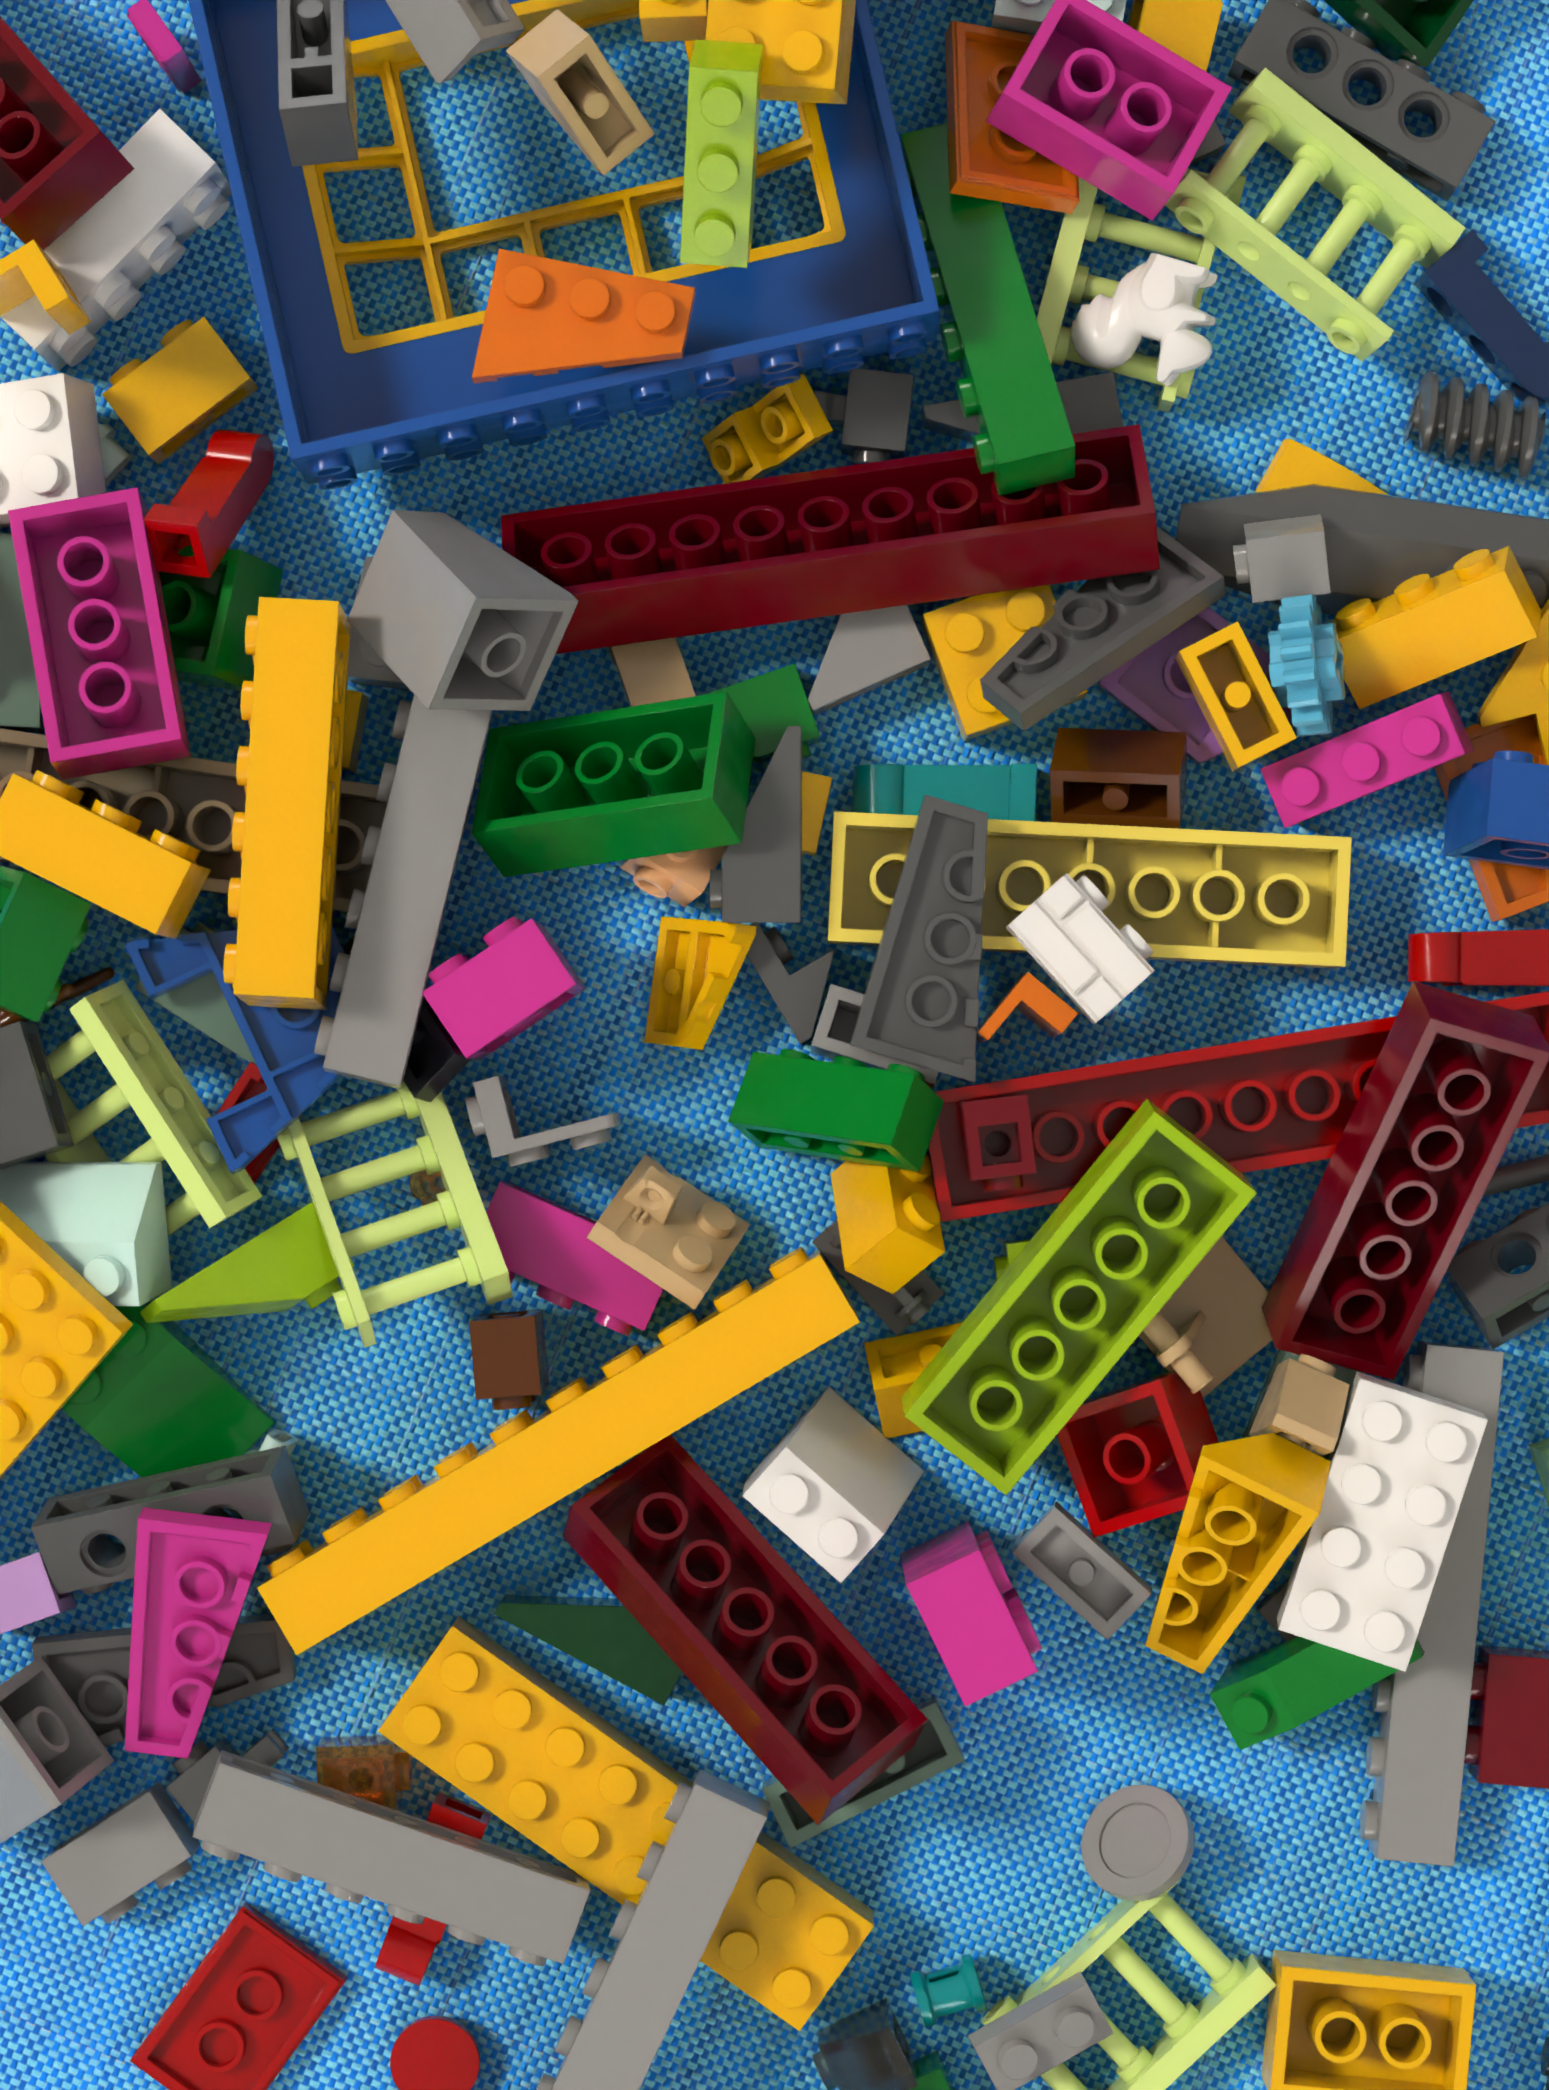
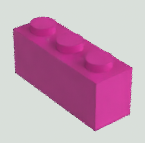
M1445 692L1265 766L1260 770L1283 826L1287 828L1469 754L1474 749L1451 693Z
M505 1180L500 1181L486 1213L508 1269L510 1283H513L516 1274L540 1284L536 1295L553 1304L570 1310L576 1300L598 1310L594 1321L611 1330L629 1336L633 1326L645 1331L664 1289L587 1238L597 1221Z

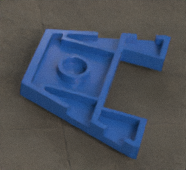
M333 926L327 1010L249 1006L235 996L232 984L224 982L223 966L226 944H237V930L181 934V937L176 939L150 940L146 938L133 940L125 944L147 994L152 1000L213 972L267 1086V1090L206 1119L232 1174L243 1170L342 1076L324 1071L325 1056L314 1054L322 1017L324 1015L335 1018L341 995L340 992L330 990L338 953H345Z

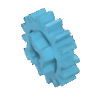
M1306 594L1281 598L1282 606H1279L1281 624H1278L1277 631H1270L1268 634L1271 686L1275 689L1281 708H1291L1293 727H1296L1298 737L1332 733V724H1334L1332 706H1335V701L1345 700L1346 696L1344 688V656L1342 644L1338 640L1335 623L1322 624L1321 606L1317 603L1316 595Z

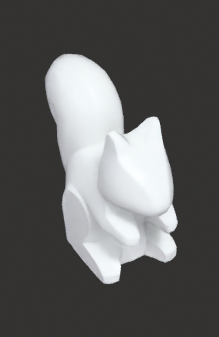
M1151 253L1146 262L1128 272L1120 280L1112 298L1104 294H1097L1090 304H1083L1071 327V338L1075 351L1092 366L1110 369L1121 366L1130 359L1142 337L1159 341L1161 345L1156 378L1159 383L1170 386L1180 374L1197 369L1205 364L1212 354L1210 341L1201 334L1192 331V329L1195 327L1214 326L1216 318L1195 308L1194 301L1198 289L1209 288L1215 285L1218 275L1210 273L1209 269L1161 254Z

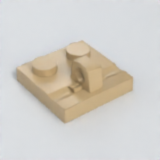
M644 1154L602 1213L587 1238L695 1310L751 1224L734 1214L726 1205L713 1200L682 1178L670 1174L661 1164Z

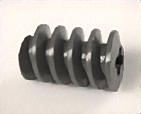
M1430 370L1424 374L1416 388L1406 423L1403 444H1405L1412 432L1419 433L1420 453L1427 454L1437 438L1442 439L1444 442L1445 459L1450 461L1460 447L1466 445L1469 450V465L1474 467L1477 466L1487 451L1493 452L1494 472L1497 473L1502 472L1512 457L1517 458L1519 478L1525 480L1532 470L1545 428L1546 411L1539 417L1538 400L1533 396L1525 397L1516 411H1514V397L1509 390H1501L1491 405H1489L1488 387L1482 383L1476 384L1465 399L1464 384L1462 379L1458 377L1451 378L1442 392H1440L1438 374Z

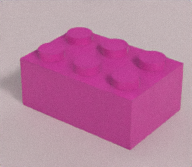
M1055 0L986 122L1153 221L1174 194L1232 87L1087 0Z
M516 916L511 917L483 937L488 948L473 958H468L467 955L463 956L459 953L428 974L434 984L424 990L422 994L466 1059H484L586 989L544 925L532 918L522 922Z

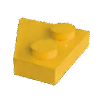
M661 916L645 1043L698 1050L704 1049L755 938L757 926Z

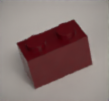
M1479 1645L1477 1662L1474 1661L1470 1700H1474L1472 1725H1468L1464 1764H1469L1468 1772L1479 1783L1549 1789V1651Z

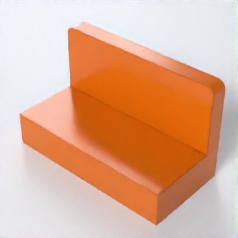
M1027 972L1018 978L977 1028L976 1041L980 1044L988 1041L1015 1008L1051 1037L1062 1034L1077 1016L1078 1012L1032 974Z

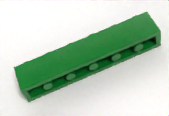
M947 123L900 134L901 148L924 247L931 265L930 272L938 307L943 306L948 322L940 325L944 352L948 363L956 361L960 363L964 378L956 380V387L961 410L965 419L976 417L980 431L979 435L972 437L980 473L992 472L999 496L1074 478L1075 443L1002 203L950 193Z

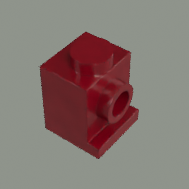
M1023 1094L960 1102L969 1180H983L985 1192L1023 1187L1022 1175L1037 1173L1028 1095ZM1002 1131L1009 1137L1010 1147L1004 1155L993 1156L987 1151L985 1141L990 1133Z

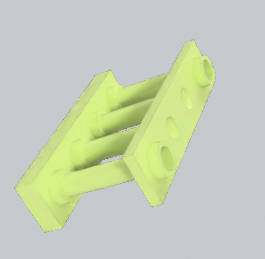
M1265 67L1244 89L1229 109V112L1243 124V128L1205 180L1191 169L1181 179L1174 194L1165 206L1175 213L1177 220L1183 227L1193 233L1203 235L1325 332L1333 346L1344 353L1354 355L1363 362L1388 341L1394 330L1376 316L1413 262L1417 261L1425 269H1428L1454 246L1465 230V227ZM1267 142L1288 158L1294 167L1256 220H1254L1225 195L1261 145ZM1315 181L1338 198L1344 207L1305 260L1278 239L1276 235ZM1364 221H1366L1392 242L1393 248L1355 300L1327 278L1326 275Z
M1187 168L1184 176L1191 170L1190 168ZM1192 169L1204 180L1209 175V173ZM1242 175L1238 177L1225 195L1238 207L1246 181V176ZM1078 177L1080 201L1072 214L1064 213L1037 314L1038 325L1050 364L1064 366V362L1067 360L1161 385L1162 390L1156 410L1169 413L1176 396L1187 399L1195 369L1180 374L1173 384L1165 386L1163 383H1159L1156 378L1157 357L1134 352L1133 356L1121 366L1110 369L1092 366L1075 351L1071 338V328L1061 326L1068 302L1080 305L1081 299L1092 301L1097 294H1104L1112 298L1119 284V281L1088 274L1090 267L1078 264L1084 240L1096 243L1098 237L1194 262L1195 265L1210 269L1216 246L1204 236L1201 238L1105 212L1106 205L1094 202L1098 188ZM1204 288L1198 289L1195 297V308L1198 310Z
M124 980L84 997L69 1009L81 1030L49 1053L47 1059L74 1146L45 1155L49 1162H111L93 1135V1132L131 1105L151 1138L119 1162H163L166 1160L186 1193L165 1207L168 1236L199 1214H201L208 1227L211 1228L246 1209L263 1197L245 1168L235 1174L230 1172L206 1121L211 1115ZM96 1051L117 1084L78 1111L58 1079Z
M403 1081L402 1088L304 1122H300L298 1117L277 1137L285 1161L295 1158L299 1161L340 1277L343 1290L332 1294L345 1330L357 1327L364 1348L377 1344L369 1315L467 1282L469 1288L480 1284L488 1305L513 1297L508 1269L442 1092L432 1102L414 1098ZM405 1115L407 1120L419 1117L425 1136L416 1138V1146L320 1178L310 1146ZM422 1170H426L427 1175L440 1173L446 1191L436 1194L437 1201L340 1234L329 1202ZM445 1225L448 1231L460 1228L466 1248L457 1250V1258L360 1291L349 1258Z
M1171 1887L1165 1893L1149 1900H1121L1017 1999L1013 2000L1008 1995L998 2001L984 2016L982 2024L984 2026L1076 1973H1082L1102 1954L1165 2021L1163 2030L1166 2032L1149 2050L1144 2046L1136 2048L1103 2012L1114 2034L1098 2042V2045L1118 2065L1116 2073L1119 2075V2078L1106 2090H1165L1277 1985L1270 1971L1253 1953L1242 1963L1237 1958L1230 1961L1167 1893L1173 1888ZM1148 1910L1212 1978L1209 1985L1213 1990L1196 2006L1191 2002L1183 2004L1121 1938V1935ZM1064 2063L1040 2075L1053 2090H1088Z

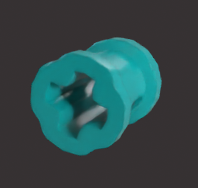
M971 1953L962 1956L960 1964L923 1974L920 1970L910 1973L925 2027L935 2025L937 2018L973 2007L978 2013L988 2010Z

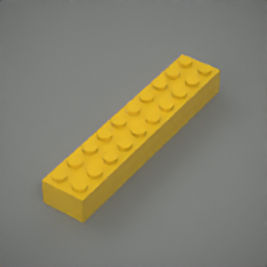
M802 1246L769 1265V1270L773 1277L764 1283L752 1288L747 1279L741 1281L714 1298L713 1303L717 1308L715 1312L697 1321L692 1311L659 1330L660 1333L657 1336L661 1343L644 1354L637 1344L633 1345L605 1362V1365L601 1367L605 1377L587 1386L583 1377H579L549 1396L550 1398L545 1400L549 1407V1410L533 1419L529 1411L525 1409L495 1427L494 1431L489 1434L493 1443L480 1451H477L473 1442L462 1446L441 1459L440 1463L433 1467L438 1475L423 1484L416 1474L385 1492L384 1496L377 1500L382 1507L377 1512L367 1516L363 1507H360L329 1526L330 1528L322 1532L326 1542L313 1549L306 1539L274 1558L273 1562L266 1565L270 1576L257 1589L295 1654L298 1655L860 1323L857 1312L820 1250L807 1256Z

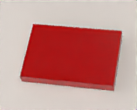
M245 1902L130 2061L169 2090H267L346 1982L348 1976Z

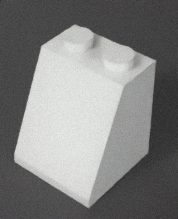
M828 1386L744 1481L742 1496L836 1580L842 1583L886 1533L924 1470Z

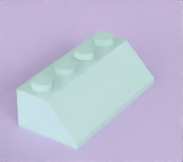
M23 1162L0 1169V1201L113 1306H141L172 1288L162 1162Z

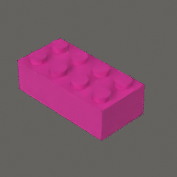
M138 487L8 510L50 763L62 780L191 757L159 571L156 570L143 520L148 513V508Z
M969 1521L900 1554L906 1586L965 1707L1038 1672L1031 1654L1041 1650V1644L1015 1588L1011 1585L1001 1558L987 1530L975 1535Z

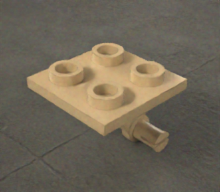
M1221 1236L1138 1337L1167 1372L1175 1370L1193 1394L1200 1390L1204 1398L1272 1341L1262 1310L1268 1291Z

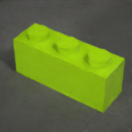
M695 39L688 78L680 263L747 268L753 237L763 44Z

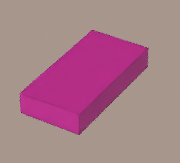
M140 0L127 9L129 13L127 17L176 89L185 94L202 81L180 44L148 0Z

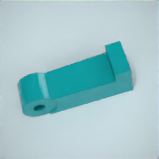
M1037 764L854 766L852 812L918 815L923 796L926 794L988 813V819L1035 821Z

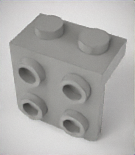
M495 1076L473 1082L476 1096L465 1098L474 1135L486 1134L492 1158L507 1155L510 1167L551 1157L548 1144L570 1138L573 1151L612 1141L609 1128L622 1125L620 1114L616 1112L521 1137L504 1076Z

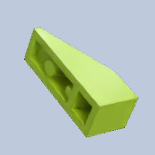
M313 1202L156 1298L140 1312L146 1323L282 1312L289 1310L303 1300L306 1301L312 1310L333 1296L332 1293L343 1290L342 1285L338 1281L339 1275ZM349 1258L350 1263H351V1266H352V1268H353L355 1265L353 1264V1262H352L351 1259Z

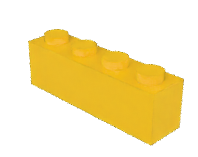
M1275 1433L1204 1445L1163 1585L1157 1597L1145 1646L1203 1674L1319 1516L1331 1461Z

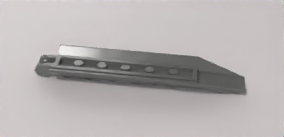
M1317 484L1184 503L1181 505L1175 540L1224 576L1226 587L1250 595V583L1237 584L1233 545L1246 544L1243 524L1321 514L1325 533L1331 591L1329 594L1316 595L1317 603L1321 606V611L1324 614L1336 615L1343 607L1359 599L1369 598L1373 603L1394 594V590L1401 583L1414 576L1429 574L1433 578L1454 569L1453 566L1459 559L1476 550L1488 549L1490 553H1493L1507 546H1510L1541 610L1549 599V519ZM1281 600L1270 601L1282 605Z

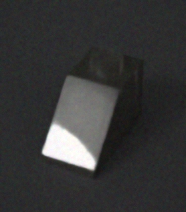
M887 1998L818 2031L820 2051L813 2054L812 2058L827 2090L837 2086L839 2090H910L918 2086L914 2053Z

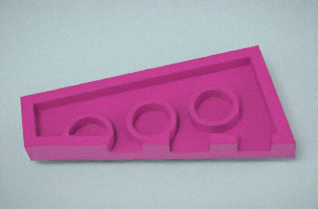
M143 1507L137 1523L124 1751L189 1758L272 1523Z

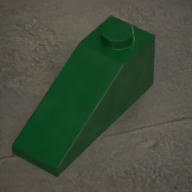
M504 1595L494 1615L663 1706L682 1673L679 1667L618 1598Z

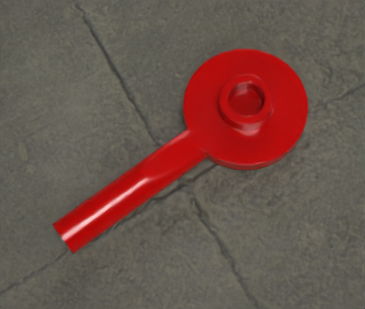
M445 2016L423 2017L406 2026L397 2037L390 2057L391 2074L399 2090H471L480 2069V2051L472 2033L460 2022Z

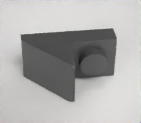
M751 923L750 925L757 926L747 956L801 1045L812 1037L834 950L789 976L783 965L794 958L775 926L763 932L758 923Z

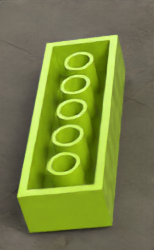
M1146 1099L901 1397L904 1416L998 1490L1007 1495L1257 1194L1256 1190L1247 1177L1149 1099Z

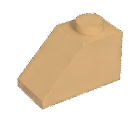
M559 9L552 12L506 50L539 101L603 176L655 134L590 34Z
M1300 1354L1298 1361L1289 1358L1277 1365L1248 1435L1256 1436L1275 1433L1319 1456L1333 1452L1338 1441L1350 1384L1334 1378L1337 1369L1320 1359Z

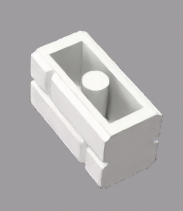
M1066 873L1007 925L1006 928L1087 1019L1094 1024L1155 971L1146 961L1154 952L1129 924L1118 930L1103 914L1102 911L1110 903L1085 875L1075 882Z

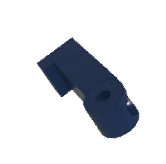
M1471 230L1431 265L1414 282V285L1505 388L1512 392L1515 398L1522 402L1525 397L1533 396L1537 398L1539 406L1549 403V342H1544L1475 263L1489 248Z

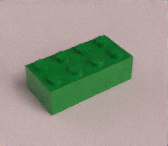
M727 692L489 729L472 835L503 877L740 844L743 839L755 736Z

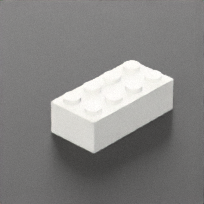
M160 108L119 150L135 169L44 250L59 267L91 322L69 335L45 311L36 295L0 316L57 372L66 364L73 367L86 358L97 343L94 335L110 318L118 321L125 317L141 298V293L138 289L155 272L158 275H163L172 269L185 253L186 248L182 244L199 226L203 230L213 226L224 215L230 205V202L226 199L231 194L230 185L217 163Z
M64 373L1 383L0 528L10 527L8 510L106 493L94 385Z
M1356 1372L1344 1409L1338 1441L1328 1458L1331 1464L1321 1511L1302 1538L1277 1615L1278 1630L1406 1672L1488 1419L1482 1412Z

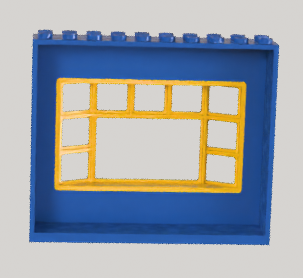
M188 0L292 462L308 485L318 483L319 488L323 490L341 488L357 482V473L382 468L384 475L402 474L418 469L421 466L420 459L444 453L446 460L449 461L468 459L484 452V444L505 439L509 440L510 446L533 444L547 438L546 430L566 425H572L573 431L576 432L594 430L608 425L611 422L610 415L635 410L637 417L655 416L672 410L674 408L673 401L697 395L702 403L720 401L736 395V386L762 381L764 388L781 387L800 380L801 371L825 366L826 373H842L862 366L864 364L863 357L888 352L890 359L907 358L925 352L927 350L926 343L937 340L938 302L867 0H856L847 105L796 102L803 130L802 136L797 140L757 155L756 179L809 159L824 220L823 230L806 237L754 249L751 248L747 268L684 264L652 272L639 212L645 207L683 199L684 176L438 232L434 229L400 79L403 71L426 65L385 0H347L354 78H380L394 136V144L383 147L358 148L359 160L294 167L291 164L279 112L277 0ZM508 0L525 30L510 45L475 54L512 46L556 9H559L582 29L639 17V0ZM695 40L684 41L689 64ZM385 168L400 169L415 235L411 238L353 243L340 242L337 237L324 173ZM618 215L621 218L634 276L694 287L696 290L682 359L602 368L601 365L559 370L558 374L509 376L497 378L498 381L474 384L472 373L486 310L454 317L442 264V256L445 253L518 237L522 241L525 254L545 257L540 238L543 231L605 216ZM420 260L425 273L435 322L380 335L364 336L360 334L344 268L345 265Z

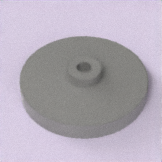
M1132 1785L1113 1792L1098 1804L1091 1813L1084 1828L1081 1851L1083 1863L1089 1876L1104 1891L1121 1900L1144 1901L1165 1893L1179 1881L1192 1858L1195 1836L1190 1816L1182 1804L1172 1795L1155 1786Z

